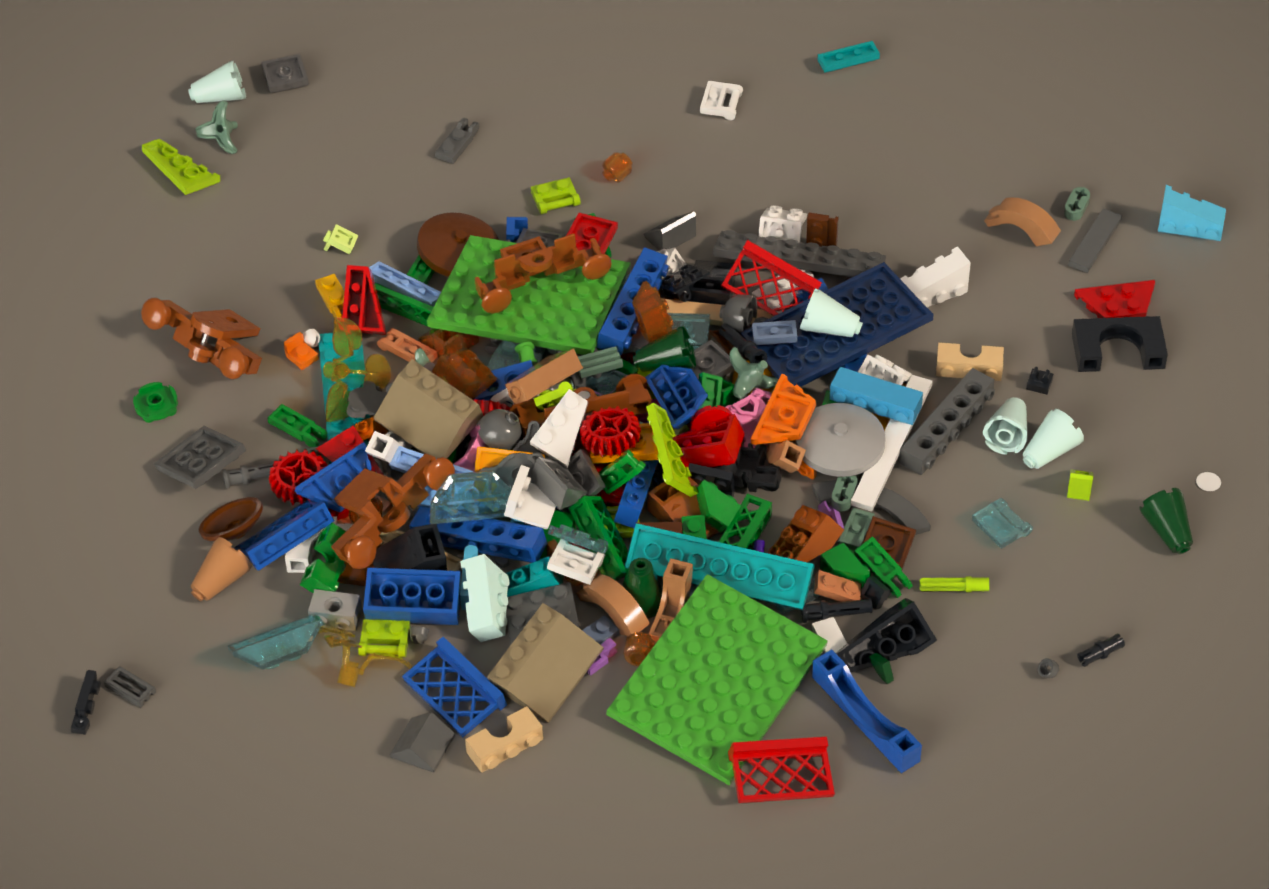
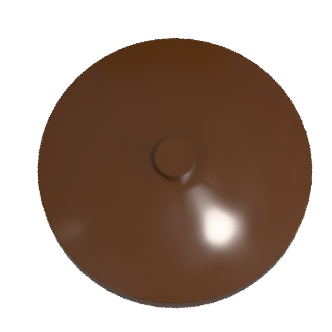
M443 213L433 216L422 225L417 238V250L422 260L431 269L449 277L470 235L499 240L495 231L479 218L464 213Z

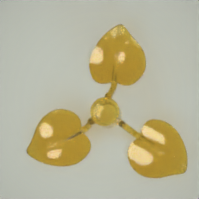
M340 317L334 318L332 342L335 352L342 357L326 362L323 367L324 376L331 379L332 382H337L332 385L328 393L326 422L349 417L346 411L349 403L347 399L351 391H347L348 385L339 379H344L349 373L365 374L364 382L371 381L383 389L391 378L389 363L380 354H373L367 358L365 370H352L344 362H341L353 356V350L360 348L362 334L360 328L353 321Z
M328 625L316 626L318 634L332 632L342 637L324 634V639L331 648L343 645L342 665L337 680L338 683L355 687L358 675L364 674L365 668L373 659L396 660L409 669L412 668L409 662L396 655L378 652L370 654L361 668H358L359 663L349 661L351 646L362 649V645L348 639V636L355 638V634L345 629Z

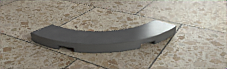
M837 480L812 484V490L819 504L823 501H826L827 504L831 503L832 492ZM883 488L874 508L878 510L883 509L890 513L892 518L900 525L916 529V535L930 531L931 525L917 507L903 496Z

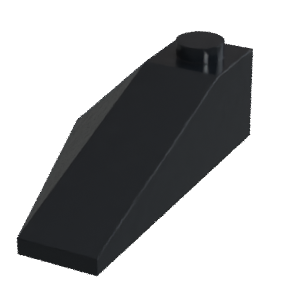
M904 598L885 611L837 651L836 654L847 665L850 672H855L872 667L869 656L874 653L881 655L889 661H893L907 655L918 654L936 642L937 639L915 602Z

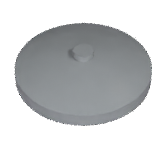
M831 403L814 409L801 440H795V444L806 450L802 460L812 469L830 476H853L869 470L881 459L885 448V431L881 422L868 410L853 404Z

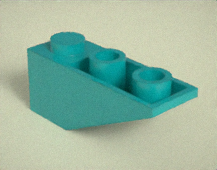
M548 556L507 572L506 574L509 578L507 597L564 584V577L562 574L547 569L551 558Z

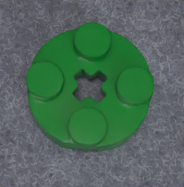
M161 382L149 383L138 390L139 393L136 397L134 395L133 404L135 411L145 422L150 423L175 415L177 412V394L170 385L167 387L163 386ZM157 399V401H160V402H158V403H153V400Z

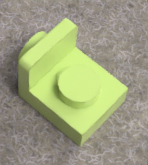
M336 224L332 231H327L323 239L326 242L323 250L328 251L330 245L350 254L358 235Z

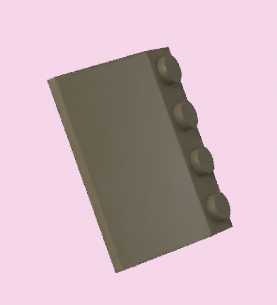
M412 359L397 375L376 412L374 420L421 453L429 454L435 458H448L483 417V413L478 403Z
M542 603L487 678L504 696L523 708L527 706L534 715L549 723L604 648L565 616Z

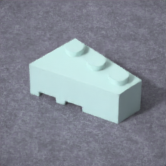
M485 554L460 561L461 568L466 570L467 581L463 582V587L465 590L468 589L469 602L465 603L469 632L480 642L505 636L507 625L506 610L508 605L507 591L509 586L507 574Z

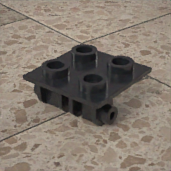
M684 265L673 275L663 277L660 288L663 289L667 296L687 302L691 298L688 286L706 277L710 272L692 265Z

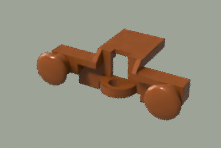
M574 233L555 239L554 245L547 248L540 236L500 249L502 258L494 260L495 279L485 284L481 282L479 277H476V291L482 300L481 306L483 310L492 314L500 313L511 303L512 295L509 290L526 285L525 283L530 282V276L542 272L546 276L553 273L559 274L582 266L583 276L592 280L599 279L610 270L611 259L608 255L600 252V246L595 238L590 239V249L578 251Z
M425 453L397 482L390 477L364 468L334 498L338 506L362 515L331 546L339 559L349 563L355 569H364L371 565L376 556V548L383 542L379 535L382 532H393L406 523L410 516L408 506L414 511L429 496L425 489L427 485L436 491L448 488L455 476L453 463L447 458H435ZM380 490L386 494L393 505L383 517H381L370 501Z

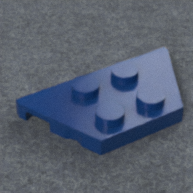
M364 442L296 486L295 492L316 503L323 501L328 508L339 513L346 508L338 506L334 498L364 468L368 470L372 468L365 451L367 448Z

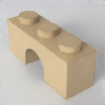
M938 343L936 376L964 378L974 368L995 379V381H1001L1004 347L982 346L979 356L969 358L960 352V344Z
M527 706L507 716V729L509 732L507 736L494 737L485 728L465 739L466 752L481 773L497 767L499 763L517 756L521 751L536 746L543 740L542 725Z

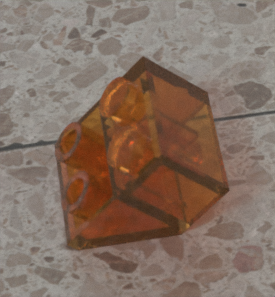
M647 281L643 282L632 304L641 334L649 344L672 331L674 323L670 315L667 314L669 306L665 298H660L656 287L652 288Z
M432 328L420 336L418 341L436 350L438 358L447 364L477 344L479 337Z
M470 349L440 356L432 370V373L472 400L497 380V377Z

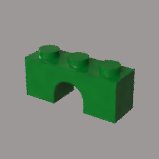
M331 523L320 532L314 549L324 556L326 563L316 559L308 565L300 586L314 593V589L333 592L337 590L339 586L338 578L344 572L346 564L345 561L339 559L331 546L346 532L344 529Z

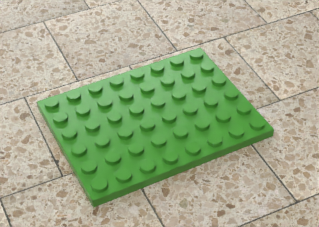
M470 235L427 319L428 327L520 344L532 342L537 347L560 351L574 348L576 354L582 355L594 352L599 332L631 270V262L611 259L612 264L608 273L594 280L583 276L582 266L559 274L553 273L546 276L542 272L530 276V282L525 283L526 285L509 290L512 295L509 306L500 313L492 314L487 313L481 306L482 300L476 291L475 278L479 277L481 282L485 284L492 282L495 279L494 260L502 258L500 249L517 243Z
M707 574L609 706L606 715L730 785L734 780L732 761H729L728 756L732 743L761 741L812 668L813 660L818 658L827 646L828 640ZM746 761L739 762L740 769L743 767Z

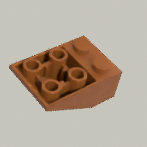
M688 477L690 485L697 487L698 484ZM665 481L647 493L648 511L660 522H681L682 516L701 515L696 495L690 497L676 488L667 485ZM705 522L706 538L708 540L719 531Z
M802 505L795 512L788 526L783 529L776 543L768 550V554L809 562L831 549L844 529L827 514Z

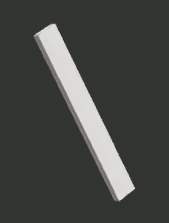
M911 375L906 387L923 392L922 406L932 387V380ZM890 418L885 429L883 455L872 468L864 472L851 499V506L873 511L897 461L900 448L905 444L913 425Z

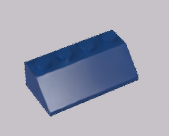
M367 568L363 605L365 619L410 621L413 624L459 625L460 571Z

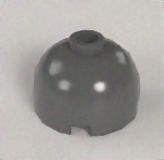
M744 294L732 296L725 306H721L719 316L722 318L723 324L727 323L740 335L741 332L751 328L752 318L757 317V299L754 296Z
M503 409L491 410L477 423V426H480L479 436L490 448L513 450L521 440L522 427L519 418L513 412Z

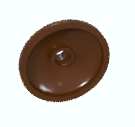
M254 497L231 501L210 513L200 524L199 533L204 540L214 542L218 537H222L227 541L239 539L258 521L263 506L260 500Z

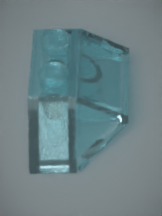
M491 470L449 474L431 500L430 523L440 524L507 517L504 516L512 489Z
M314 613L270 631L228 645V649L234 657L256 667L274 669L284 661H295L301 658L303 654L308 653L323 624L322 619Z

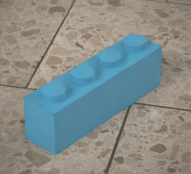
M839 367L830 385V400L838 403L853 404L879 416L913 425L922 408L923 392Z

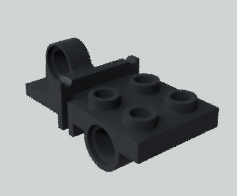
M751 443L748 444V447H742L741 444L735 464L710 467L733 472L735 486L744 487L745 482H747L749 492H757L759 486L766 491H776L781 482L780 467L764 466L766 455L764 449L760 448V444L756 445L755 448H753Z

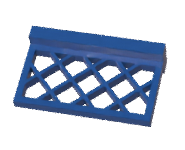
M306 500L234 547V549L242 551L252 562L255 569L259 571L334 522V519L323 501L316 503L312 500Z
M442 637L436 642L437 647L406 672L402 678L463 738L497 708L500 711L505 708L507 703L503 693L447 639ZM437 656L443 659L442 667H430L431 661ZM456 672L458 674L457 681L445 682L446 673ZM417 673H425L424 682H414L411 678ZM430 673H442L441 682H429ZM440 687L439 696L429 697L427 695L428 688ZM444 687H457L456 696H444ZM461 687H472V696H460ZM472 701L471 711H458L459 702ZM476 701H486L489 704L484 710L475 711ZM443 702H455L454 711H444L442 709ZM470 716V722L463 728L457 724L458 717Z

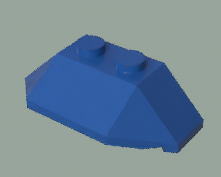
M661 365L645 377L660 406L666 410L674 429L679 430L684 425H687L697 410L702 408L708 396L694 371L689 368Z

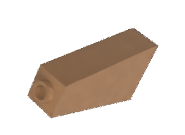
M573 348L546 357L506 383L505 386L513 403L518 404L528 401L583 369Z

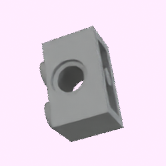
M314 589L308 609L310 625L320 628L328 627L343 631H356L362 610L360 595Z

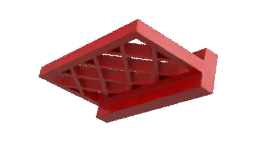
M747 240L721 286L736 295H749L747 288L759 285L762 297L756 298L757 307L772 316L780 314L777 311L784 312L785 309L802 303H798L795 291H807L810 293L808 298L810 299L815 288L820 289L822 282ZM744 256L752 260L754 268L742 271L740 262ZM765 268L770 270L772 279L761 281L758 270ZM755 271L758 282L746 285L743 274ZM741 275L743 286L734 288L728 284L731 277ZM786 279L789 281L791 289L779 292L777 281ZM774 282L776 293L765 296L762 284ZM792 292L795 304L783 306L780 295ZM778 296L780 307L775 309L769 308L766 299Z
M827 737L733 742L728 751L729 761H732L738 803L833 797L835 792L827 754V747L829 746ZM811 757H821L823 766L819 770L808 763ZM794 758L801 764L796 772L784 764L787 759ZM764 760H771L778 765L772 773L761 766ZM747 761L754 768L747 775L739 768V762ZM803 767H806L815 774L810 782L798 774ZM780 768L792 776L786 784L774 776ZM756 770H759L768 777L762 786L751 778ZM819 777L826 783L827 790L819 791L812 783ZM794 778L805 786L802 792H795L788 786ZM772 780L782 789L779 793L772 794L764 787ZM746 782H749L758 789L755 795H744L743 786Z

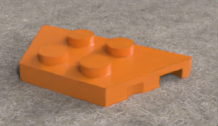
M781 374L752 434L751 444L758 445L784 442L786 440H801L816 407V400L809 394H805L803 389L797 384L794 386L790 383L785 374Z

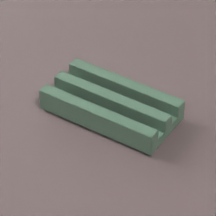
M616 346L578 356L583 369L578 371L581 378L623 367V361L620 359Z

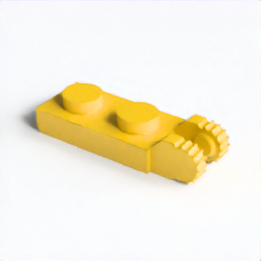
M332 274L315 280L316 287L328 310L333 314L337 322L341 321L342 314L340 310H343L344 290L336 275Z

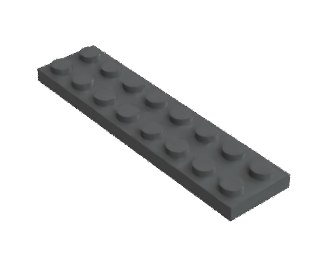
M733 230L721 231L713 251V256L737 259L746 241L749 240L798 269L849 277L857 276L886 262V255H881L878 252L867 253L860 252L858 249H840L833 245L819 247L817 243L813 242L800 243L793 239L780 240L773 236L759 237L753 233L740 234ZM744 256L742 259L743 261L752 262V260L747 258L746 256Z

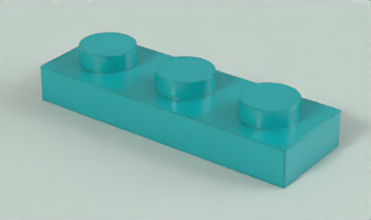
M869 41L818 54L817 60L826 73L880 59V52L874 42Z

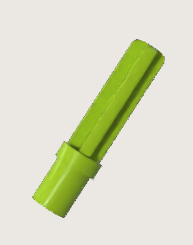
M989 577L920 578V591H989Z

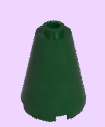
M685 326L677 327L636 350V355L633 356L635 367L640 368L642 372L654 371L661 365L689 369L695 368V352L693 345L689 343L688 339L690 336Z
M1171 488L1173 492L1166 493L1165 490L1159 491L1143 501L1144 507H1139L1141 514L1172 552L1178 554L1186 553L1191 549L1190 546L1193 544L1183 493L1179 488Z
M645 558L634 559L629 565L622 586L633 596L647 619L657 615L663 590L652 563Z

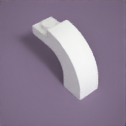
M390 430L385 435L374 431L365 451L371 456L390 463L399 446L411 449L413 446Z
M333 517L334 522L332 523L345 531L353 525L350 523L338 524L337 517ZM322 530L286 553L287 572H305L306 567L312 563L314 555L318 552L314 547Z

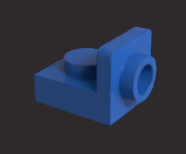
M507 217L506 240L514 243L518 240L523 228L528 229L527 217Z

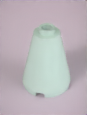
M234 61L224 64L192 83L191 89H188L191 100H195L196 103L246 99L245 88L241 89L242 77Z
M815 288L800 329L853 337L854 334H859L863 323L859 321L860 316Z
M1016 397L1007 399L986 422L983 435L986 439L985 443L993 451L1000 454H1007L1008 452H1014L1015 454L1024 448L1027 442V411L1023 400Z
M1059 409L1051 410L1024 450V463L1029 468L1039 469L1075 448L1084 441L1081 429L1079 427L1075 429L1072 425L1074 420Z

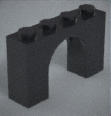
M1160 316L1074 319L1072 339L1078 372L1100 371L1102 363L1100 345L1110 339H1124L1133 343L1140 351L1143 370L1165 369L1168 353Z

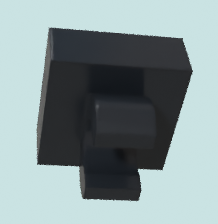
M1038 367L1032 368L1026 390L1047 395L1054 374L1050 373L1049 370L1045 372L1038 370Z
M872 576L868 577L860 597L863 600L871 598L872 607L876 610L882 607L891 591L876 577Z

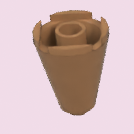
M218 537L214 541L190 586L192 589L191 594L199 601L203 599L209 601L252 568V563L247 556L239 549L236 551L232 548L233 544L222 537Z

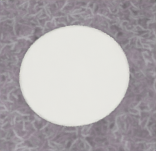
M1211 472L1201 473L1196 478L1197 485L1205 491H1215L1221 486L1220 478Z

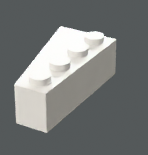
M958 246L952 249V254L945 258L942 255L936 258V263L929 267L921 266L916 269L911 277L908 278L905 275L900 278L926 307L942 303L945 300L968 292L970 261Z

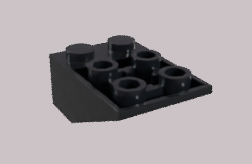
M696 260L694 266L709 271L710 274L688 286L691 292L689 302L725 305L733 293L721 285L731 270L733 263ZM736 276L731 277L728 282L729 285L734 287Z
M437 523L414 527L378 547L373 561L374 568L447 571L446 555Z

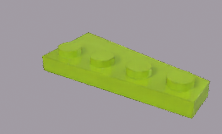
M156 139L142 145V152L185 195L220 182V175L217 173L211 174L207 171V167L202 164L198 166L193 163L192 158L187 155H180L176 148L161 139Z
M655 403L646 406L648 412L647 420L652 427V439L657 446L659 453L657 458L663 468L664 473L662 476L665 483L690 497L698 494L696 486L690 485L688 477L691 476L689 468L685 467L681 462L682 450L672 439L676 435L666 410Z

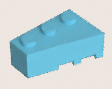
M1166 185L1158 232L1221 241L1226 209L1203 199L1200 202L1190 198V194L1186 192L1183 194L1173 191L1171 186Z

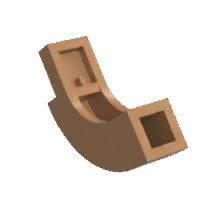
M1005 198L1000 205L993 207L989 211V215L984 220L988 227L1006 223L1020 227L1029 235L1036 247L1052 244L1061 232L1057 223L1044 209L1021 198Z
M795 440L768 443L767 460L769 463L789 473H793L799 470L806 450L796 445Z
M670 558L663 575V592L660 606L649 631L648 640L657 642L688 601L692 583L693 564Z
M600 574L592 580L590 585L585 583L582 586L583 588L577 592L580 601L593 602L602 607L612 618L616 627L620 629V635L634 637L650 624L633 596L621 584L609 576Z

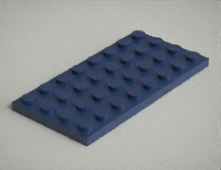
M883 262L824 291L825 294L860 316L859 321L863 324L858 335L854 334L853 337L801 330L800 325L810 302V299L763 321L796 320L797 342L757 345V348L767 353V369L775 378L779 380L781 374H785L790 383L794 386L797 384L799 387H802L933 321L934 314ZM752 327L741 332V336L747 341H753Z

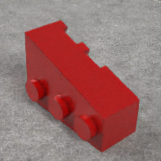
M347 265L341 329L343 331H354L364 334L386 335L387 332L372 270L368 266Z
M735 414L728 416L729 420L716 424L714 421L709 423V428L698 432L696 429L672 438L682 450L683 456L680 459L685 467H688L689 463L706 467L735 464L745 435Z

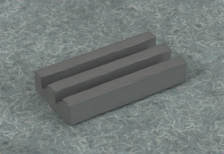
M121 666L104 681L105 687L139 708L144 705V701L147 702L150 699L149 696L151 694L154 695L156 693L154 686ZM118 675H121L122 677L139 686L145 691L142 692L141 690L134 687L128 681H124L123 679L119 678Z

